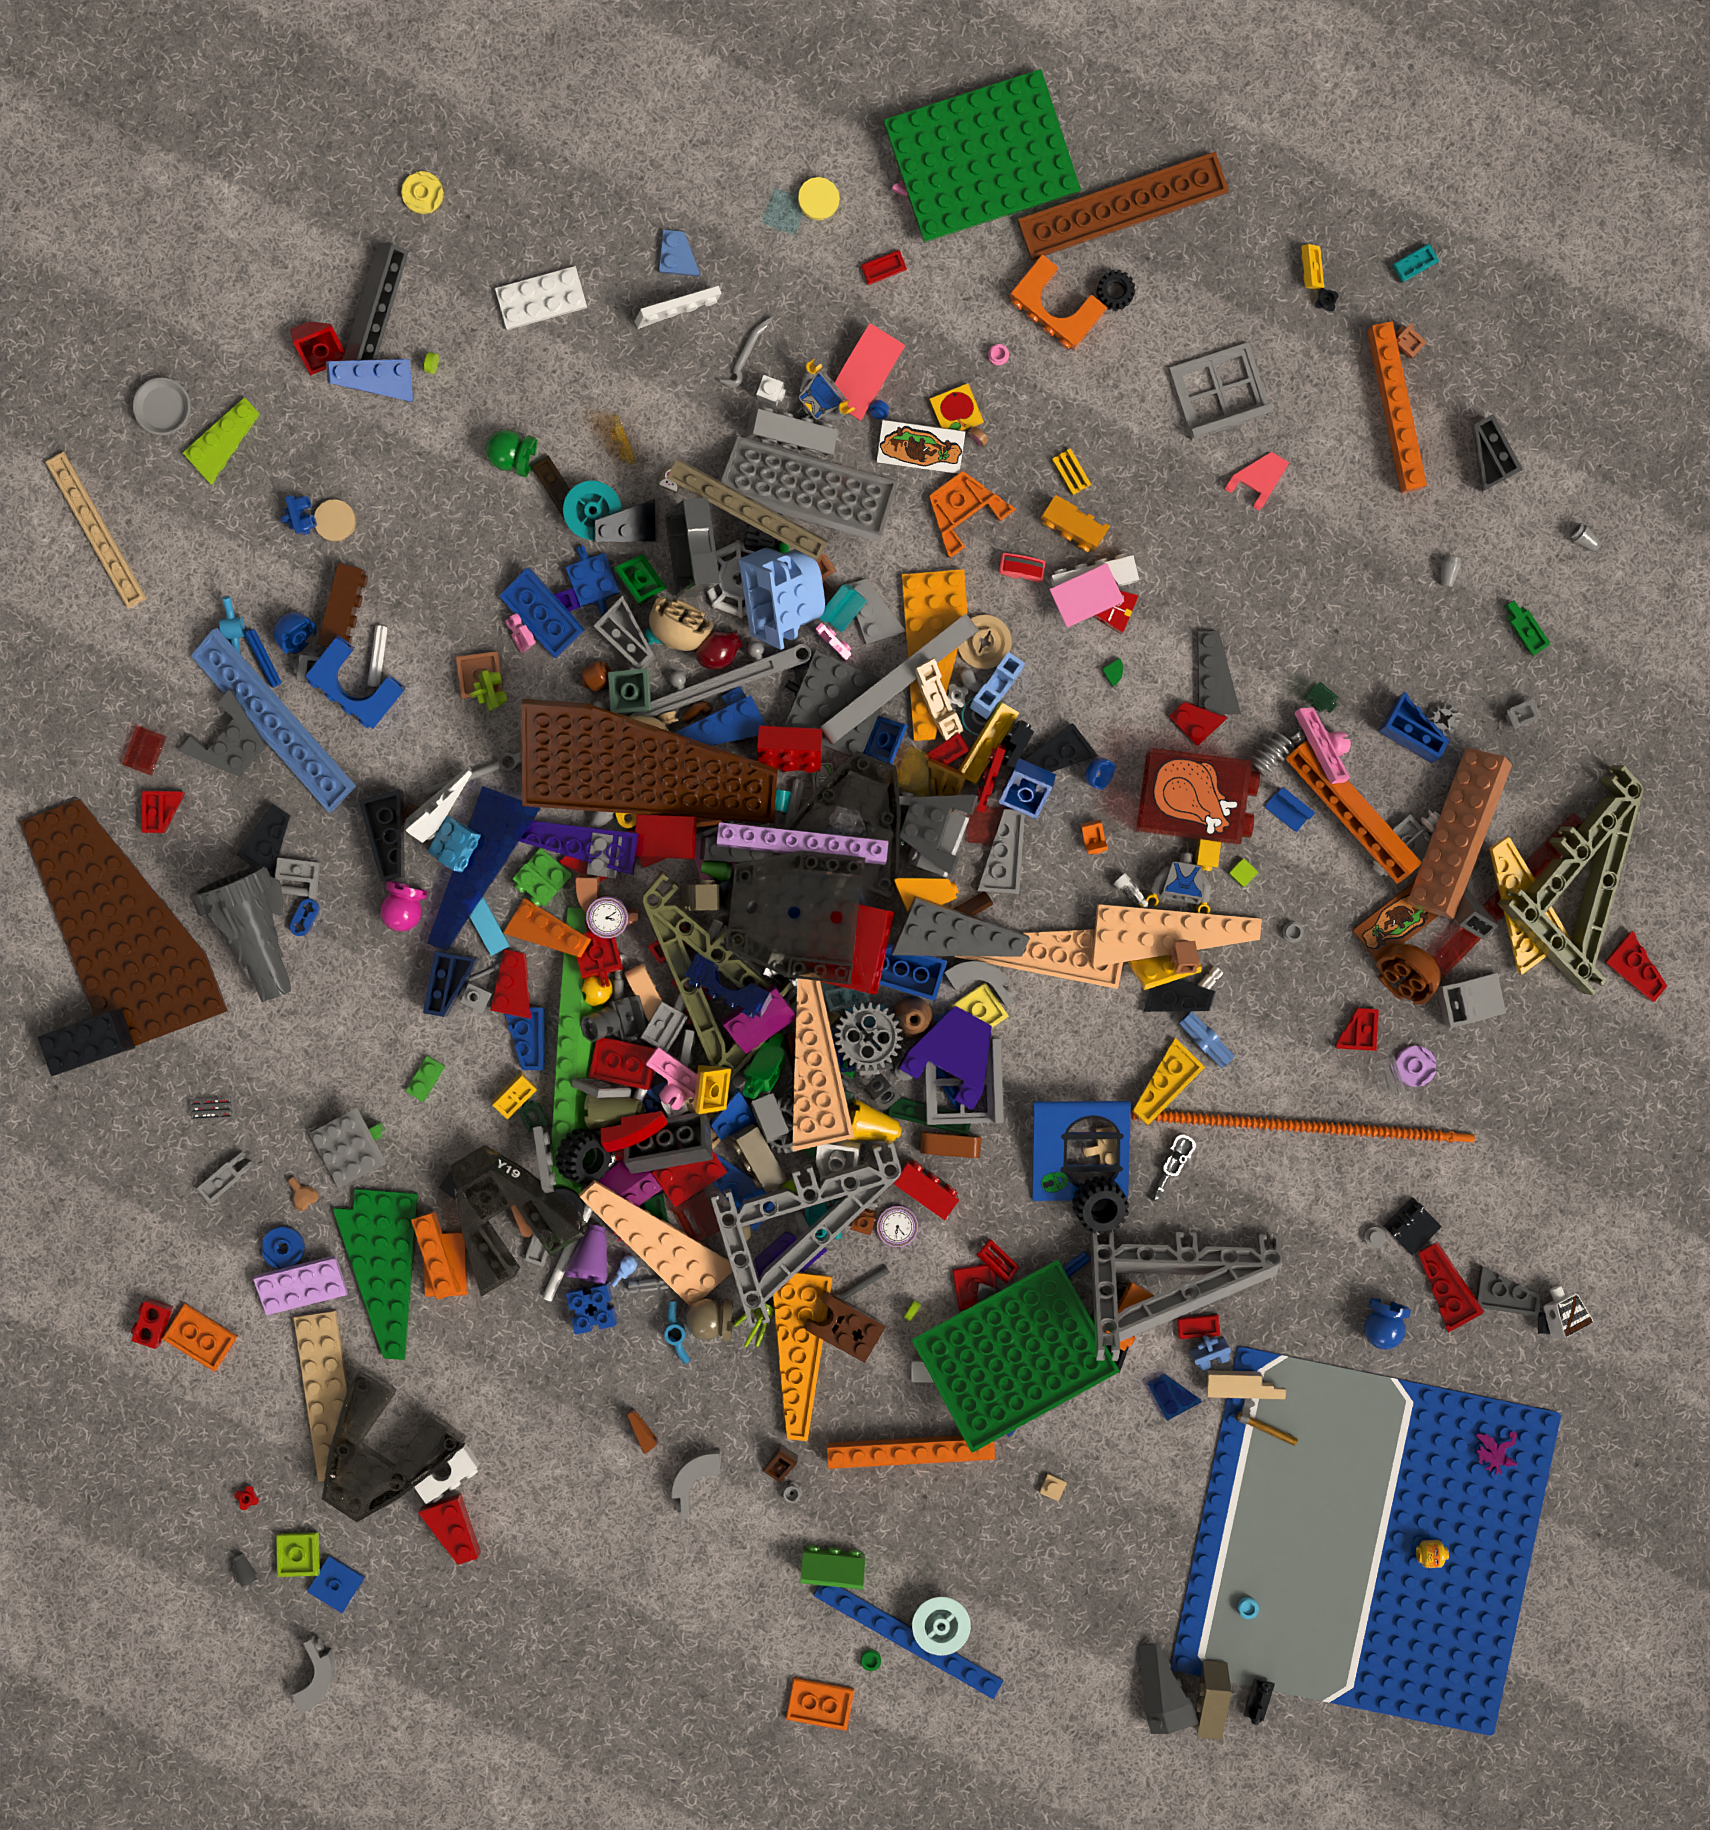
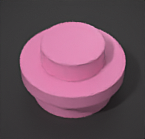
M995 344L989 349L988 358L992 364L1003 365L1007 362L1009 351L1004 345Z

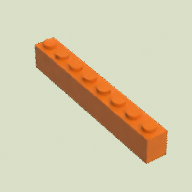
M1393 321L1372 325L1367 330L1400 491L1402 494L1421 490L1427 486Z
M1308 740L1285 758L1397 884L1422 863L1348 780L1343 783H1330Z
M962 1435L827 1443L828 1469L995 1460L994 1442L971 1453Z

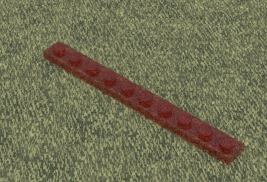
M1572 813L1525 861L1535 880L1552 859H1558L1562 856L1549 843L1552 837L1562 838L1564 836L1563 833L1560 835L1557 832L1560 827H1574L1577 830L1583 823L1575 813ZM1499 889L1482 905L1496 922L1504 916L1503 909L1497 904L1501 900ZM1461 927L1433 956L1439 966L1440 975L1445 977L1481 938Z

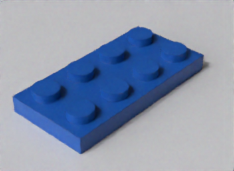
M530 567L526 568L499 596L515 614L517 613L520 616L524 625L527 626L554 658H558L585 631L584 627Z

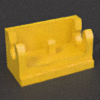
M521 1071L492 1100V1106L508 1119L537 1090L535 1084L532 1081L530 1082Z

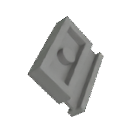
M592 833L591 841L595 842L591 844L590 854L595 856L601 850L602 853L597 858H591L594 859L592 863L588 862L587 874L618 878L619 871L607 868L610 859L606 855V848L612 844L613 835ZM619 836L618 845L621 846L622 837ZM618 847L616 858L620 855V849ZM619 859L615 861V866H618Z
M661 1000L640 1037L668 1052L688 1015Z
M683 1027L677 1060L690 1067L692 1061L691 1047H694L696 1034H694L695 1031L693 1029Z

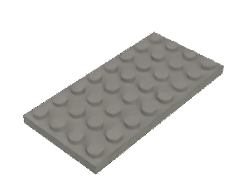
M740 436L736 439L721 482L777 513L879 542L881 541L898 482Z

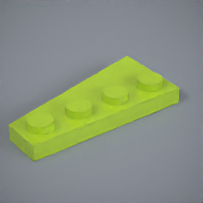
M244 397L189 446L183 454L205 479L213 485L216 477L223 470L233 452L236 451L239 443L246 436L260 413Z

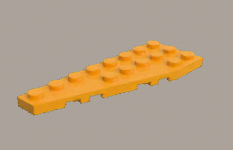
M964 569L902 574L908 658L963 615L967 614ZM958 647L937 663L942 676L940 680L946 695ZM916 679L910 684L914 741L935 740L938 728L926 706L918 680Z

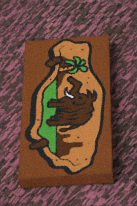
M1415 881L1352 929L1376 962L1391 947L1405 943L1439 916L1415 909L1407 902Z

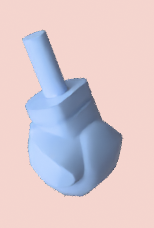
M628 1254L621 1260V1265L616 1272L618 1275L611 1283L613 1287L617 1285L621 1278L626 1279L628 1275L636 1270L638 1263L633 1255Z

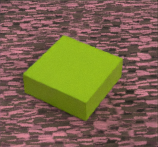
M1244 858L1229 872L1242 887H1245L1259 873Z

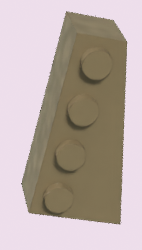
M700 880V885H680V907L683 910H721V886L716 884V880Z

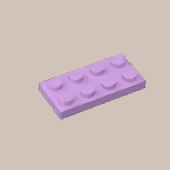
M336 1255L254 1275L253 1278L266 1315L345 1296L348 1293Z

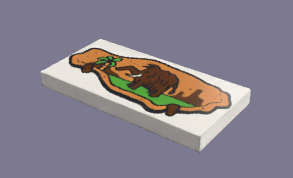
M882 420L877 462L959 474L965 431Z

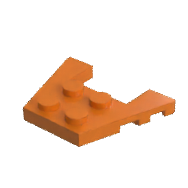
M964 471L929 495L949 559L965 548L953 529L988 505L1001 522L1016 510L1012 505L1003 501L998 495L989 491L984 485Z

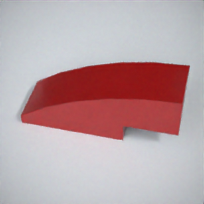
M662 1111L621 1117V1125L601 1128V1144L607 1153L633 1146L660 1131L668 1124V1120Z

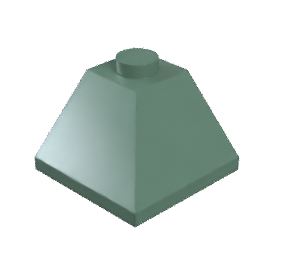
M648 668L608 672L611 712L622 714L651 711Z

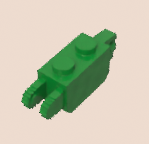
M781 1033L774 1034L768 1043L764 1042L754 1053L752 1063L746 1066L744 1076H746V1083L743 1088L744 1096L755 1099L761 1091L768 1092L774 1087L786 1065L784 1036Z

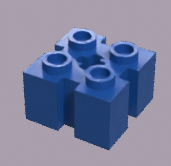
M609 1281L605 1282V1284L592 1285L591 1291L586 1292L585 1287L568 1290L566 1293L569 1310L575 1309V1314L571 1318L575 1335L592 1331L593 1325H599V1330L617 1325L618 1320L615 1307H609L608 1303L613 1298ZM589 1304H593V1307L596 1306L597 1309L591 1312L587 1308Z

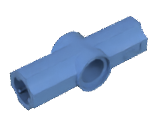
M1190 1011L1180 1020L1179 1024L1193 1038V1042L1198 1044L1200 1049L1207 1053L1220 1068L1228 1065L1235 1057L1220 1041L1219 1036L1209 1026H1206L1193 1011Z

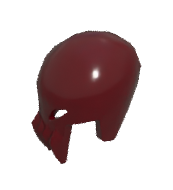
M718 629L712 631L695 650L696 661L708 669H721L728 666L736 656L738 649L743 646L741 638H739L740 636L737 635L738 631L733 630L729 634L720 632Z

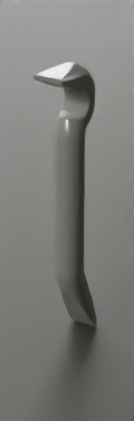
M774 316L752 330L733 368V374L737 376V379L734 381L719 380L720 383L730 388L737 387L742 383L743 374L741 370L758 336L768 327Z

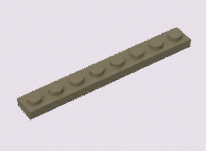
M678 458L667 477L668 480L701 498L708 497L710 503L818 561L828 543V540Z

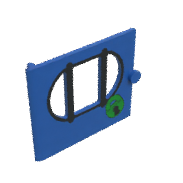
M1131 1101L1034 1102L1032 1200L1072 1201V1198H1076L1074 1192L1075 1190L1079 1191L1078 1186L1080 1183L1074 1181L1068 1175V1172H1115L1110 1178L1120 1186L1128 1199ZM1089 1118L1104 1120L1116 1130L1115 1132H1069L1076 1123ZM1116 1139V1164L1067 1165V1140Z

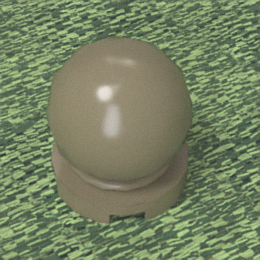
M709 1298L695 1301L689 1306L685 1316V1323L689 1332L695 1338L702 1340L714 1339L720 1334L722 1341H731L733 1299H724V1304L721 1305L716 1300Z

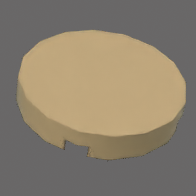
M337 499L327 500L316 509L314 517L317 526L315 528L324 539L332 542L343 541L354 532L356 515L352 508L344 501Z

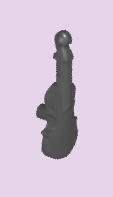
M1176 1134L1172 1139L1171 1145H1169L1170 1153L1165 1157L1161 1165L1163 1173L1154 1187V1193L1150 1195L1151 1200L1154 1202L1159 1200V1196L1164 1191L1169 1177L1180 1174L1181 1168L1184 1166L1183 1163L1187 1161V1158H1191V1154L1196 1148L1195 1141L1185 1134Z

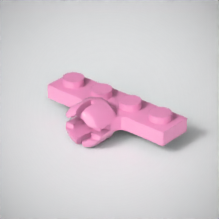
M1314 707L1298 709L1294 714L1308 742L1312 746L1326 777L1331 784L1346 782L1350 779V776L1339 756H1344V753L1350 750V739H1343L1348 737V735L1343 731H1326Z
M657 1046L646 1061V1065L668 1080L665 1087L659 1093V1097L664 1104H670V1108L678 1110L687 1098L695 1097L697 1073Z

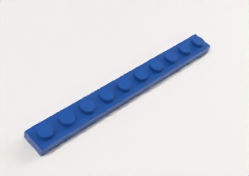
M819 1585L813 1595L994 1699L1004 1682L1002 1678L956 1652L948 1655H934L925 1651L916 1642L911 1626L845 1588Z

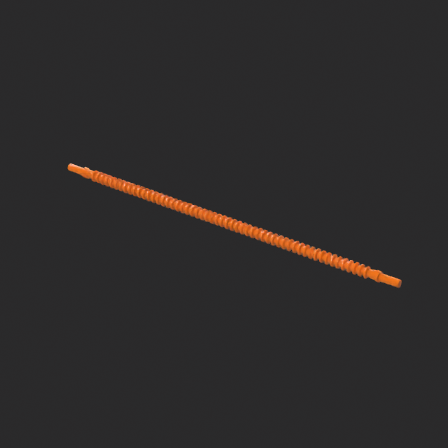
M1131 1110L1132 1121L1135 1119L1141 1121ZM1163 1110L1154 1119L1157 1123L1159 1120L1162 1123L1174 1121V1124L1186 1122V1125L1191 1122L1192 1125L1198 1123L1199 1126L1201 1123L1204 1126L1216 1124V1127L1228 1125L1229 1128L1233 1125L1234 1128L1246 1126V1129L1249 1127L1255 1129L1257 1127L1258 1130L1263 1127L1264 1130L1269 1128L1271 1131L1273 1128L1276 1131H1279V1129L1285 1131L1287 1129L1288 1132L1291 1130L1297 1132L1299 1130L1300 1133L1305 1130L1306 1133L1311 1131L1313 1134L1315 1131L1318 1134L1321 1132L1327 1134L1329 1132L1330 1135L1333 1133L1339 1135L1341 1133L1342 1136L1347 1133L1348 1136H1351V1134L1357 1136L1359 1134L1360 1137L1363 1135L1369 1137L1371 1135L1372 1138L1377 1135L1378 1138H1381V1136L1387 1138L1389 1136L1390 1139L1393 1137L1399 1139L1401 1137L1402 1140L1405 1138L1411 1140L1413 1138L1414 1141L1417 1138L1420 1141L1423 1139L1429 1141L1431 1139L1432 1142L1444 1140L1449 1143L1454 1141H1475L1474 1134L1454 1133V1131L1442 1132L1441 1130L1436 1132L1435 1129H1432V1131L1426 1129L1424 1131L1421 1128L1418 1131L1417 1128L1412 1130L1410 1127L1408 1130L1405 1127H1402V1129L1396 1127L1394 1129L1393 1126L1390 1128L1384 1126L1382 1128L1381 1125L1376 1128L1375 1125H1372V1127L1366 1125L1364 1127L1363 1124L1360 1126L1354 1124L1352 1126L1351 1123L1346 1126L1345 1123L1340 1125L1338 1122L1336 1125L1333 1122L1330 1124L1324 1122L1322 1124L1321 1121L1318 1123L1312 1121L1310 1123L1309 1120L1304 1123L1303 1120L1300 1122L1294 1120L1292 1122L1291 1119L1288 1121L1282 1119L1280 1121L1279 1118L1268 1120L1267 1117L1262 1120L1261 1117L1258 1119L1252 1117L1250 1119L1249 1116L1246 1118L1240 1116L1238 1118L1237 1115L1232 1118L1231 1115L1228 1117L1222 1115L1220 1117L1219 1114L1216 1116L1210 1114L1208 1116L1207 1113L1196 1115L1195 1112L1190 1115L1189 1112L1186 1114L1180 1112L1178 1114L1177 1111L1166 1113Z

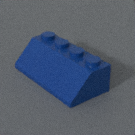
M888 943L879 984L935 1001L947 961L933 956L892 955L891 950L894 945Z

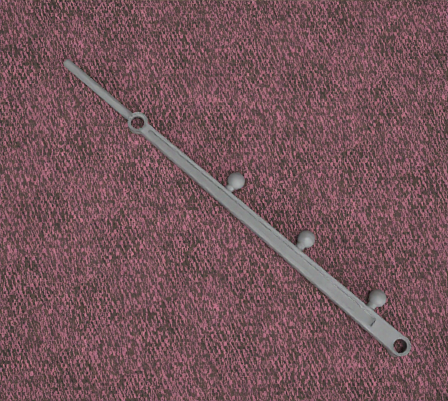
M753 641L748 645L747 651L751 657L755 658V662L687 688L684 686L686 681L684 673L674 671L670 675L669 681L672 686L677 688V692L651 701V711L622 713L620 715L630 717L631 715L639 714L654 717L789 668L807 664L812 658V652L807 645L798 644L795 647L763 658L764 647L762 643ZM802 649L808 651L807 658L803 660L797 658V652ZM603 701L593 703L594 706L608 710L607 704ZM522 751L514 754L509 752L503 753L499 757L498 762L472 771L468 781L500 769L508 772L514 771L519 764H522ZM507 756H511L514 759V765L510 768H506L503 765V760ZM452 779L425 788L424 794L430 796L437 793Z

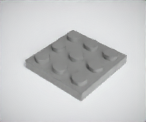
M357 1108L309 1133L338 1189L386 1164Z

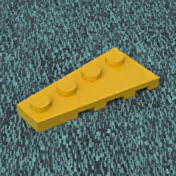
M1174 1038L1132 1112L1148 1126L1205 1066Z

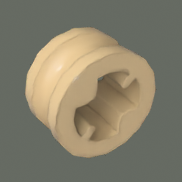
M676 711L658 716L665 726L679 721L678 718H675Z

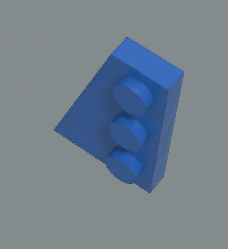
M530 1007L532 1019L504 1014L509 1024V1031L512 1033L515 1042V1049L522 1070H545V1008Z

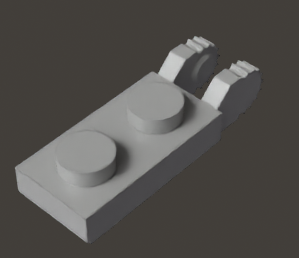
M243 1151L234 1159L225 1163L197 1188V1191L210 1205L254 1166L251 1161L245 1164L240 1171L234 1167L246 1155Z

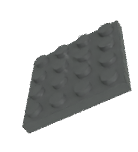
M815 650L783 727L820 729L822 725L881 679ZM882 707L833 745L822 732V745L860 760Z

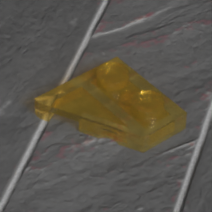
M619 415L612 416L611 420L614 428L611 429L614 440H619L622 448L618 450L622 460L627 459L629 465L637 463Z
M910 745L891 783L918 797H929V754Z

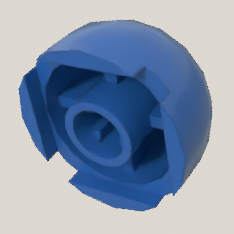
M298 612L287 613L279 617L273 630L274 640L284 653L288 654V652H291L292 654H297L303 651L309 644L305 641L312 633L316 634V625L304 614Z

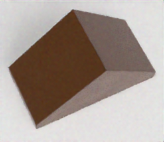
M780 1445L763 1472L781 1483L796 1466L798 1455Z

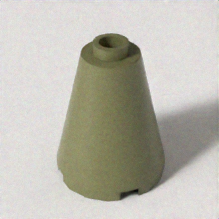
M587 1094L584 1110H588V1117H585V1122L590 1130L595 1131L601 1130V1128L621 1125V1117L645 1114V1105L642 1104L641 1100L631 1097L597 1098Z

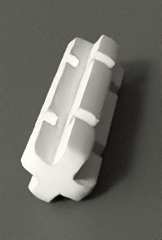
M1214 966L1209 971L1210 974H1206L1197 985L1210 989L1216 982L1215 980L1223 975V972Z

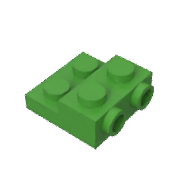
M540 848L515 875L513 880L516 882L514 886L522 893L526 890L531 895L529 899L539 907L541 904L547 906L573 874L544 849Z

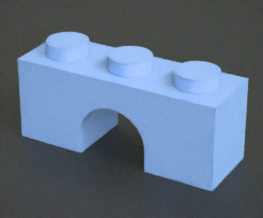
M1008 652L997 666L987 684H984L975 696L970 708L985 719H988L1021 674L1025 663Z

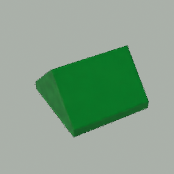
M644 554L614 568L640 607L667 588Z

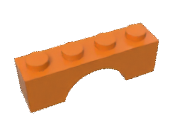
M436 1211L412 1219L411 1221L437 1300L459 1293L461 1287L456 1272L452 1268L444 1249L442 1229Z

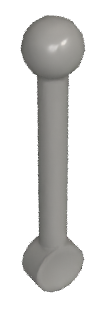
M497 963L495 967L469 977L465 985L494 971L499 972L501 964Z

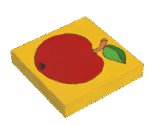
M968 383L929 399L940 428L965 431L984 423Z

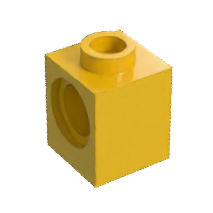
M1197 840L1194 865L1201 866L1204 871H1212V868H1218L1221 843Z

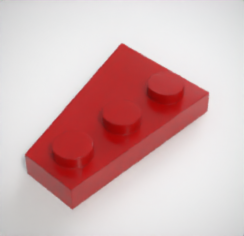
M998 743L997 748H992L989 756V760L992 761L990 768H985L982 779L985 780L983 787L979 786L976 796H978L977 811L985 813L987 799L992 793L994 780L998 775L1006 751V746Z
M1629 931L1604 963L1648 1000L1655 1002L1667 988V985L1655 965L1651 963L1646 955L1645 949L1638 942L1634 931Z
M504 949L490 1011L532 1019L529 1004L530 993L528 992L526 954Z

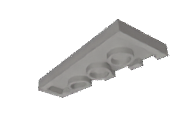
M1004 809L977 891L1019 894L1025 814L1016 810Z

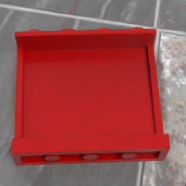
M836 899L838 904L814 915V919L810 923L809 931L811 933L809 940L805 944L806 955L800 967L801 976L818 973L820 982L877 994L895 912Z

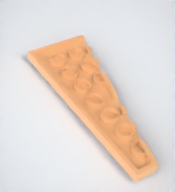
M1097 904L1092 966L1169 955V951L1172 950L1174 943L1180 940L1195 941L1197 950L1260 940L1262 919Z
M814 973L797 977L793 1151L854 1138L819 974Z
M594 1180L579 1194L580 1198L689 1306L695 1301L703 1299L733 1272L730 1261L720 1253L711 1250L700 1241L698 1242L687 1236L686 1233L664 1220L658 1219L647 1210L641 1209L630 1200L617 1195L613 1190Z

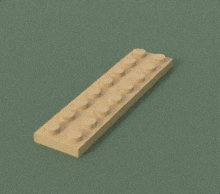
M336 1310L295 1316L294 1324L318 1482L360 1476L361 1471ZM330 1469L334 1470L332 1471L333 1475L329 1477V1474H331Z

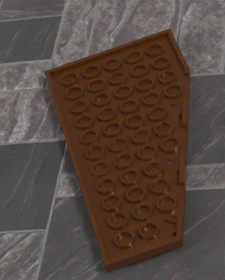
M522 699V806L774 823L778 768L588 703Z
M81 799L20 821L94 1017L106 1012L122 1009L134 1045L137 1046L228 1012L206 952L199 946L163 899L159 897Z

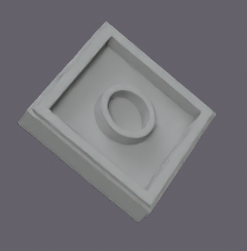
M594 1078L573 1079L572 1087L597 1098L630 1097L631 1095L630 1088L617 1083Z

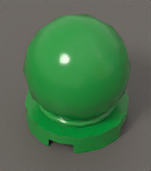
M501 429L488 438L485 446L486 458L492 466L499 470L511 471L516 469L517 476L527 478L532 468L528 465L531 455H536L538 440L530 435H527L523 440L519 433L513 430Z

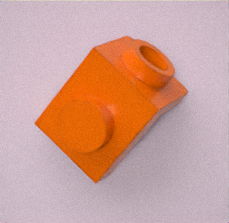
M1101 819L1080 824L1084 846L1088 854L1096 855L1108 850Z

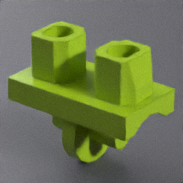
M488 670L482 671L478 675L480 683H474L475 691L471 692L470 695L471 698L477 697L479 704L486 701L488 711H493L506 703L508 699L505 691L495 693L493 689L494 685L502 683L500 673H489Z

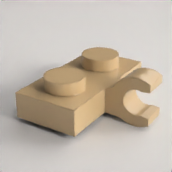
M1113 1126L1095 1129V1132L1116 1131ZM1096 1139L1097 1145L1083 1147V1154L1085 1156L1098 1154L1100 1164H1116V1139Z

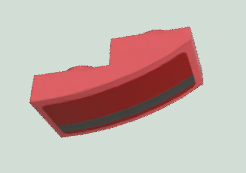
M1002 553L999 574L1014 579L1021 577L1040 583L1043 581L1046 561L1017 554Z

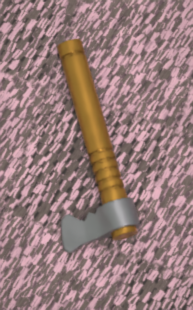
M1244 1398V1405L1236 1415L1238 1422L1253 1426L1293 1446L1297 1444L1298 1438L1250 1417V1408L1255 1406V1402L1249 1398Z

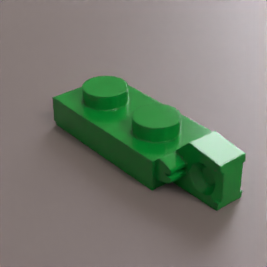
M1515 600L1510 601L1504 606L1510 614L1507 617L1510 625L1531 656L1536 655L1550 645L1548 638L1529 610H1526L1524 607L1519 608Z

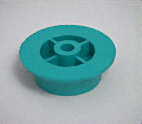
M585 481L577 484L569 491L563 504V515L567 526L574 534L587 540H593V520L622 511L621 502L616 492L608 485L599 481ZM590 507L595 509V514L589 513Z

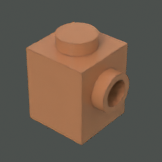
M1180 940L1175 942L1172 950L1169 951V960L1174 965L1175 974L1196 973L1200 963L1195 941Z

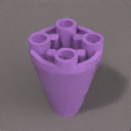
M589 1225L566 1267L565 1276L582 1278L586 1282L605 1284L607 1279L606 1228Z

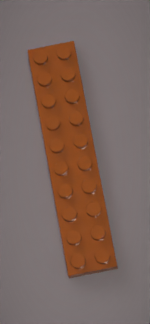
M1215 151L1019 218L1018 224L1032 261L1040 258L1042 254L1046 256L1225 195L1229 192Z

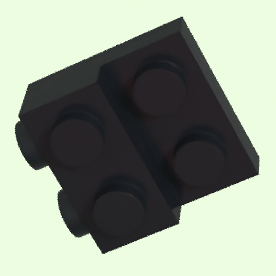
M1023 720L1012 725L1005 735L1007 738L1005 743L1011 746V748L1006 749L1002 765L1008 769L1015 767L1035 732L1030 729L1031 725Z

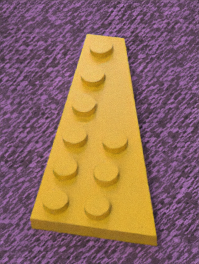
M1505 836L1491 846L1489 850L1500 898L1504 900L1513 899L1515 901L1513 905L1516 906L1517 901L1512 895L1508 897L1506 892L1510 888L1522 889L1526 893L1535 879L1510 837ZM1550 907L1545 915L1570 940L1571 938L1553 908ZM1504 911L1518 974L1522 975L1547 956Z

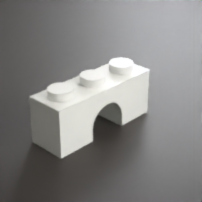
M464 1444L447 1457L446 1461L451 1467V1474L449 1476H439L433 1468H430L413 1481V1487L426 1504L431 1500L435 1503L444 1496V1491L450 1489V1491L454 1490L461 1484V1479L464 1477L469 1479L478 1472L477 1468L480 1463L467 1444Z

